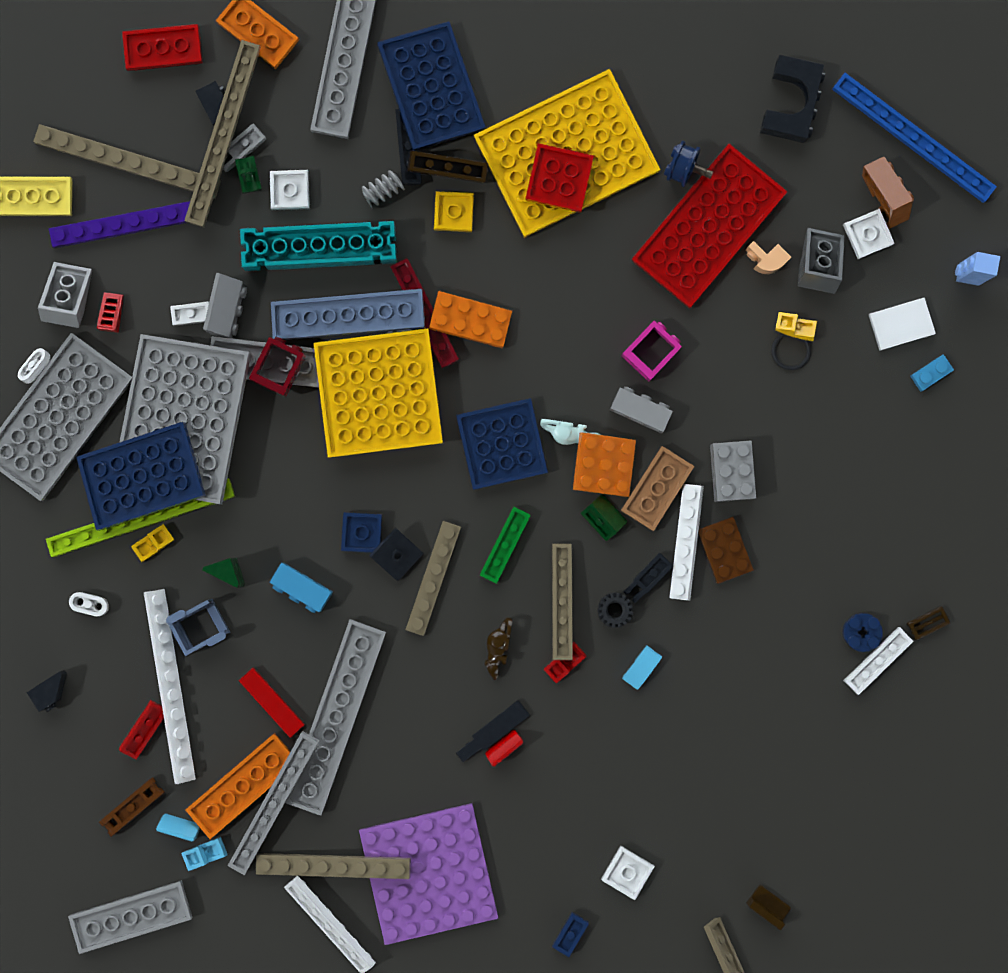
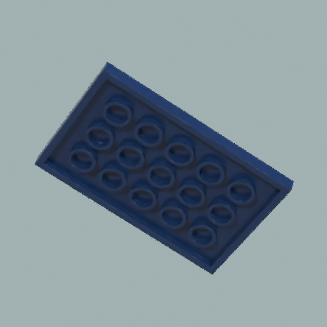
M449 21L377 42L413 151L485 130L486 127Z
M183 421L76 457L97 531L206 496L186 423Z

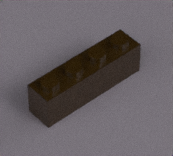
M411 151L407 171L485 183L488 163Z

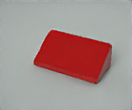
M512 730L486 751L485 755L491 765L495 767L521 746L523 739L516 730Z

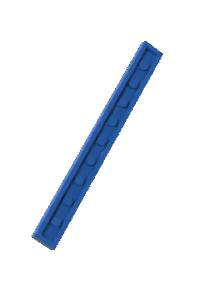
M844 73L833 87V91L982 203L986 202L997 187L847 73Z

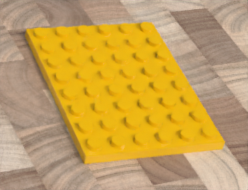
M610 69L474 135L524 238L576 213L575 211L525 200L538 143L594 156L582 209L660 172V168Z

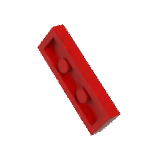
M150 700L119 747L120 752L137 760L164 719L162 705Z

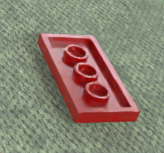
M198 24L122 31L127 71L203 64Z

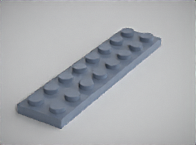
M422 289L271 302L273 339H275V336L283 340L425 328Z

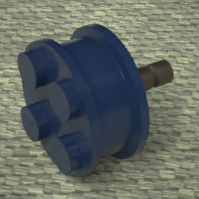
M683 140L674 147L671 154L673 160L667 165L664 175L667 176V181L670 182L672 179L682 183L681 186L685 187L693 172L711 179L713 171L696 165L701 147L697 146L695 149L685 145L686 142Z

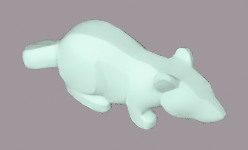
M541 419L540 422L541 427L551 432L555 441L562 445L578 444L579 433H588L584 430L587 428V425L578 424L577 427H573V423Z

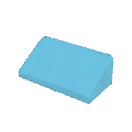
M164 814L156 830L192 842L197 838L200 827L193 821Z

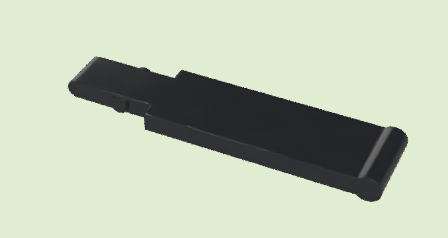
M517 700L472 735L474 739L467 742L463 748L457 751V756L464 762L472 755H475L481 748L485 751L529 717L530 714L521 702Z

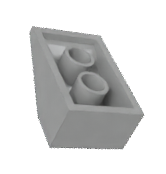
M57 262L53 263L38 306L41 321L76 328L80 327L85 311L92 269Z

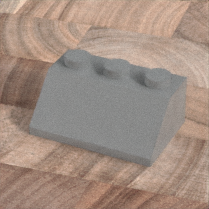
M216 273L203 330L210 335L233 339L234 335L236 336L238 332L237 319L241 317L243 310L241 301L242 298L245 299L247 287H245L243 281Z

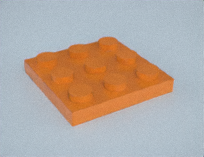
M580 432L573 490L629 497L636 440Z

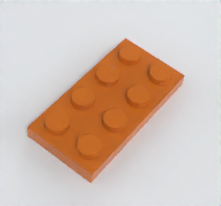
M232 0L216 19L217 24L240 42L244 40L260 45L259 56L275 69L299 41L295 34L251 0Z
M438 291L429 329L503 348L512 311Z

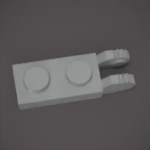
M254 123L231 142L227 157L230 154L233 158L224 165L223 170L225 172H228L236 165L235 159L247 157L267 140Z

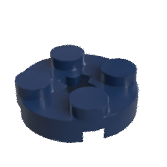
M857 613L851 616L845 622L842 631L845 642L852 649L860 652H867L877 648L883 634L879 620L866 613ZM862 627H865L864 629L867 631L864 638H861V635L858 634Z

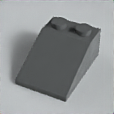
M807 228L799 267L798 287L835 294L842 282L844 235Z

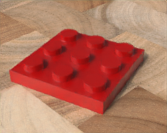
M538 143L525 200L581 213L594 156Z

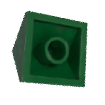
M228 558L204 566L202 571L236 588L244 587L245 585L237 558Z

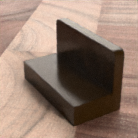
M762 885L756 888L746 902L752 910L779 930H782L785 926L783 919L791 910V907Z

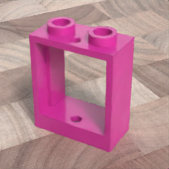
M655 321L621 355L648 382L682 347L680 345L681 341L675 335L670 336L666 332L667 328L661 322L656 323ZM654 329L674 349L652 371L632 351Z

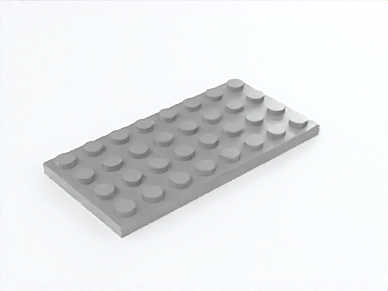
M70 333L0 427V472L38 500L43 501L130 385L133 377L76 335Z

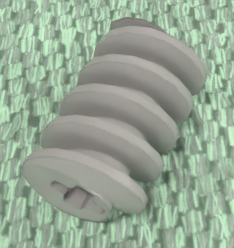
M389 170L388 177L384 174L381 175L382 181L375 178V185L369 182V189L362 186V193L371 208L372 202L377 206L379 205V198L385 202V195L392 198L391 191L398 194V187L405 190L396 173L394 174Z

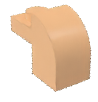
M754 241L746 249L748 252L747 256L752 261L758 262L754 270L762 274L777 272L791 258L779 244L768 254Z

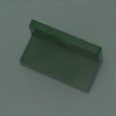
M603 494L580 513L605 541L609 540L627 523V520Z

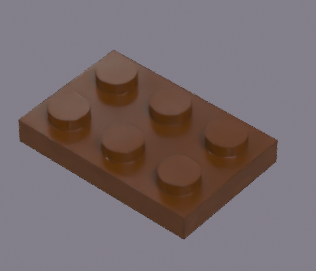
M734 517L698 530L699 538L717 584L754 571Z

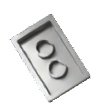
M752 441L711 444L714 502L755 499L756 489Z

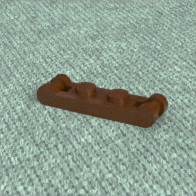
M153 777L99 821L102 827H106L110 837L165 792L155 784L156 780ZM148 788L153 792V795L150 797L145 792ZM112 818L118 823L116 826L110 821Z

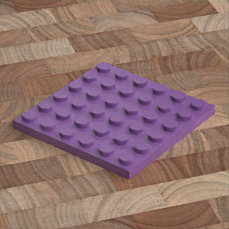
M472 803L359 830L365 856L411 858L410 879L370 878L385 945L498 919Z

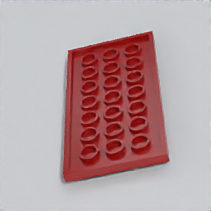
M731 144L725 147L707 169L713 171L711 179L701 176L632 258L636 265L689 309L788 192Z

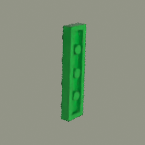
M513 507L480 576L497 584L531 516L530 514Z

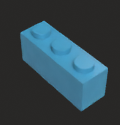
M286 563L280 564L269 582L273 584L272 588L279 593H283V591L290 595L289 599L296 603L303 602L306 604L305 608L313 613L316 611L321 612L333 591Z

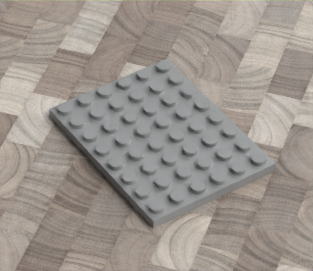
M141 334L120 442L182 421L185 422L206 495L195 500L222 505L251 353Z

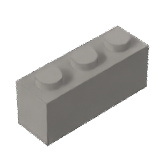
M625 386L624 389L620 387L610 411L662 434L673 412L669 410L670 406L661 402L656 404L652 402V398L642 394L640 397L634 394L635 391Z

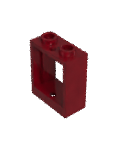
M275 336V339L269 337L249 379L287 397L306 355L302 353L303 349L296 345L289 347L285 345V340ZM273 345L297 356L283 386L259 375Z

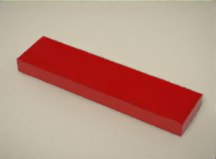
M254 667L239 680L244 688L289 737H292L305 725Z

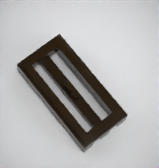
M942 606L907 622L915 640H919L951 624ZM938 612L941 613L940 615H938V616H936V617H934V618H932V619H930V620H928V621H926V622H924V623H922V624H920V625L914 627V624H916V623H918V622H920V621H922V620H924V619H926V618H928V617H930V616H932V615H934V614H936V613H938ZM942 618L944 619L943 622H941V623H939V624H937V625H935V626H933V627H931V628H929V629H927V630H925V631H923V632H921V633H919V634L917 633L918 630H920V629H922V628H924V627H926V626H928V625H930V624H932V623H934V622H936V621H938V620H940V619H942Z

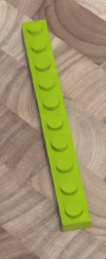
M227 478L223 501L236 497L229 478ZM192 500L97 531L94 523L47 538L46 542L50 556L54 558L216 503Z

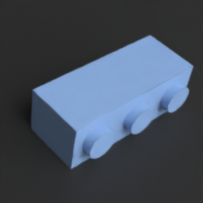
M981 252L974 253L957 265L955 270L956 282L979 286L997 276L1000 256Z

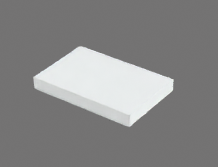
M925 298L869 314L879 351L936 334Z

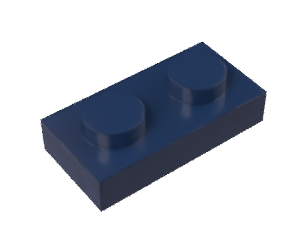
M571 912L552 947L570 957L589 922Z

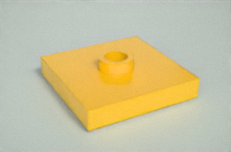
M436 191L434 230L472 232L474 193Z

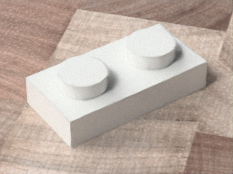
M209 302L170 306L172 325L204 323Z

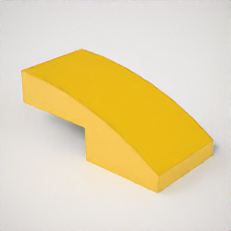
M779 312L776 331L795 338L814 341L817 321L798 319L797 314Z
M162 524L148 533L146 537L133 544L131 548L143 563L173 542L174 538L165 525Z

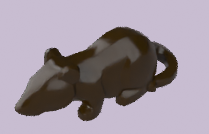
M509 617L504 619L501 626L492 631L487 638L488 660L484 664L494 680L499 676V664L502 662L506 665L507 655H504V651H508L513 620Z

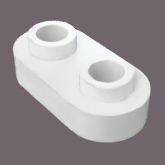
M42 348L35 350L19 369L18 378L26 384L35 381L37 376L50 362V354Z
M77 592L69 599V605L72 610L88 615L102 616L109 609L108 601L103 597ZM80 598L83 599L82 605L78 604V600ZM98 603L102 605L101 610H98L96 607Z

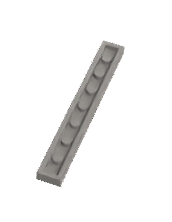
M304 731L301 732L230 860L229 867L243 875L246 874L320 740Z

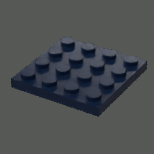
M531 398L456 415L473 490L548 473Z

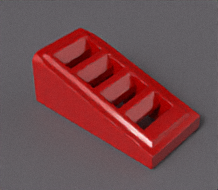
M104 292L97 322L98 330L119 333L124 295ZM108 299H116L118 301L117 303L108 302ZM107 306L116 307V310H108ZM106 313L114 314V318L106 317ZM105 321H113L112 325L105 324Z

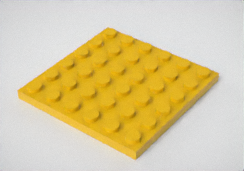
M428 328L314 343L328 458L443 443Z

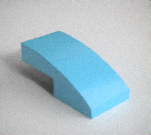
M646 645L622 679L638 690L659 663L662 656Z
M221 837L181 853L188 871L228 855Z

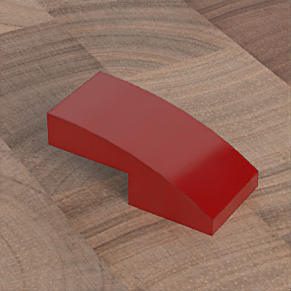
M573 642V660H552L544 668V671L555 683H558L587 655Z

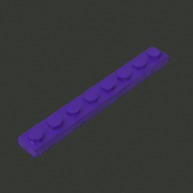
M190 201L49 228L51 244L53 248H59L187 223L184 220Z

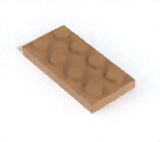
M661 446L621 511L654 531L694 466Z

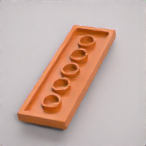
M274 733L185 809V811L206 836L211 839L273 785L291 751Z

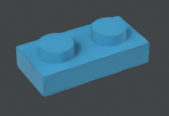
M943 354L910 377L921 392L954 371V369Z

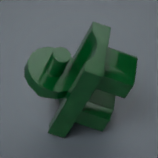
M254 156L235 159L243 194L262 190Z

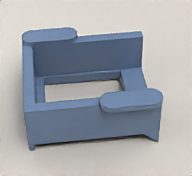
M208 599L186 612L179 610L166 618V622L185 656L206 645L213 646L225 639L226 634L230 633L213 599ZM206 608L219 633L193 647L180 621Z

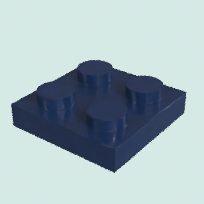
M343 512L341 551L373 552L381 543L382 514Z

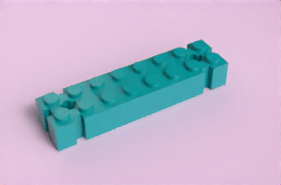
M394 221L379 222L378 227H373L371 222L264 227L263 232L260 233L256 228L240 229L241 245L246 249V251L241 252L242 268L245 271H259L261 266L264 265L268 270L375 265L374 260H381L382 264L397 263V248L391 242L396 241ZM375 240H379L380 243L377 247L374 246ZM264 246L266 249L260 253L259 250Z

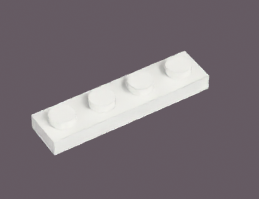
M898 627L843 681L859 695L913 640Z

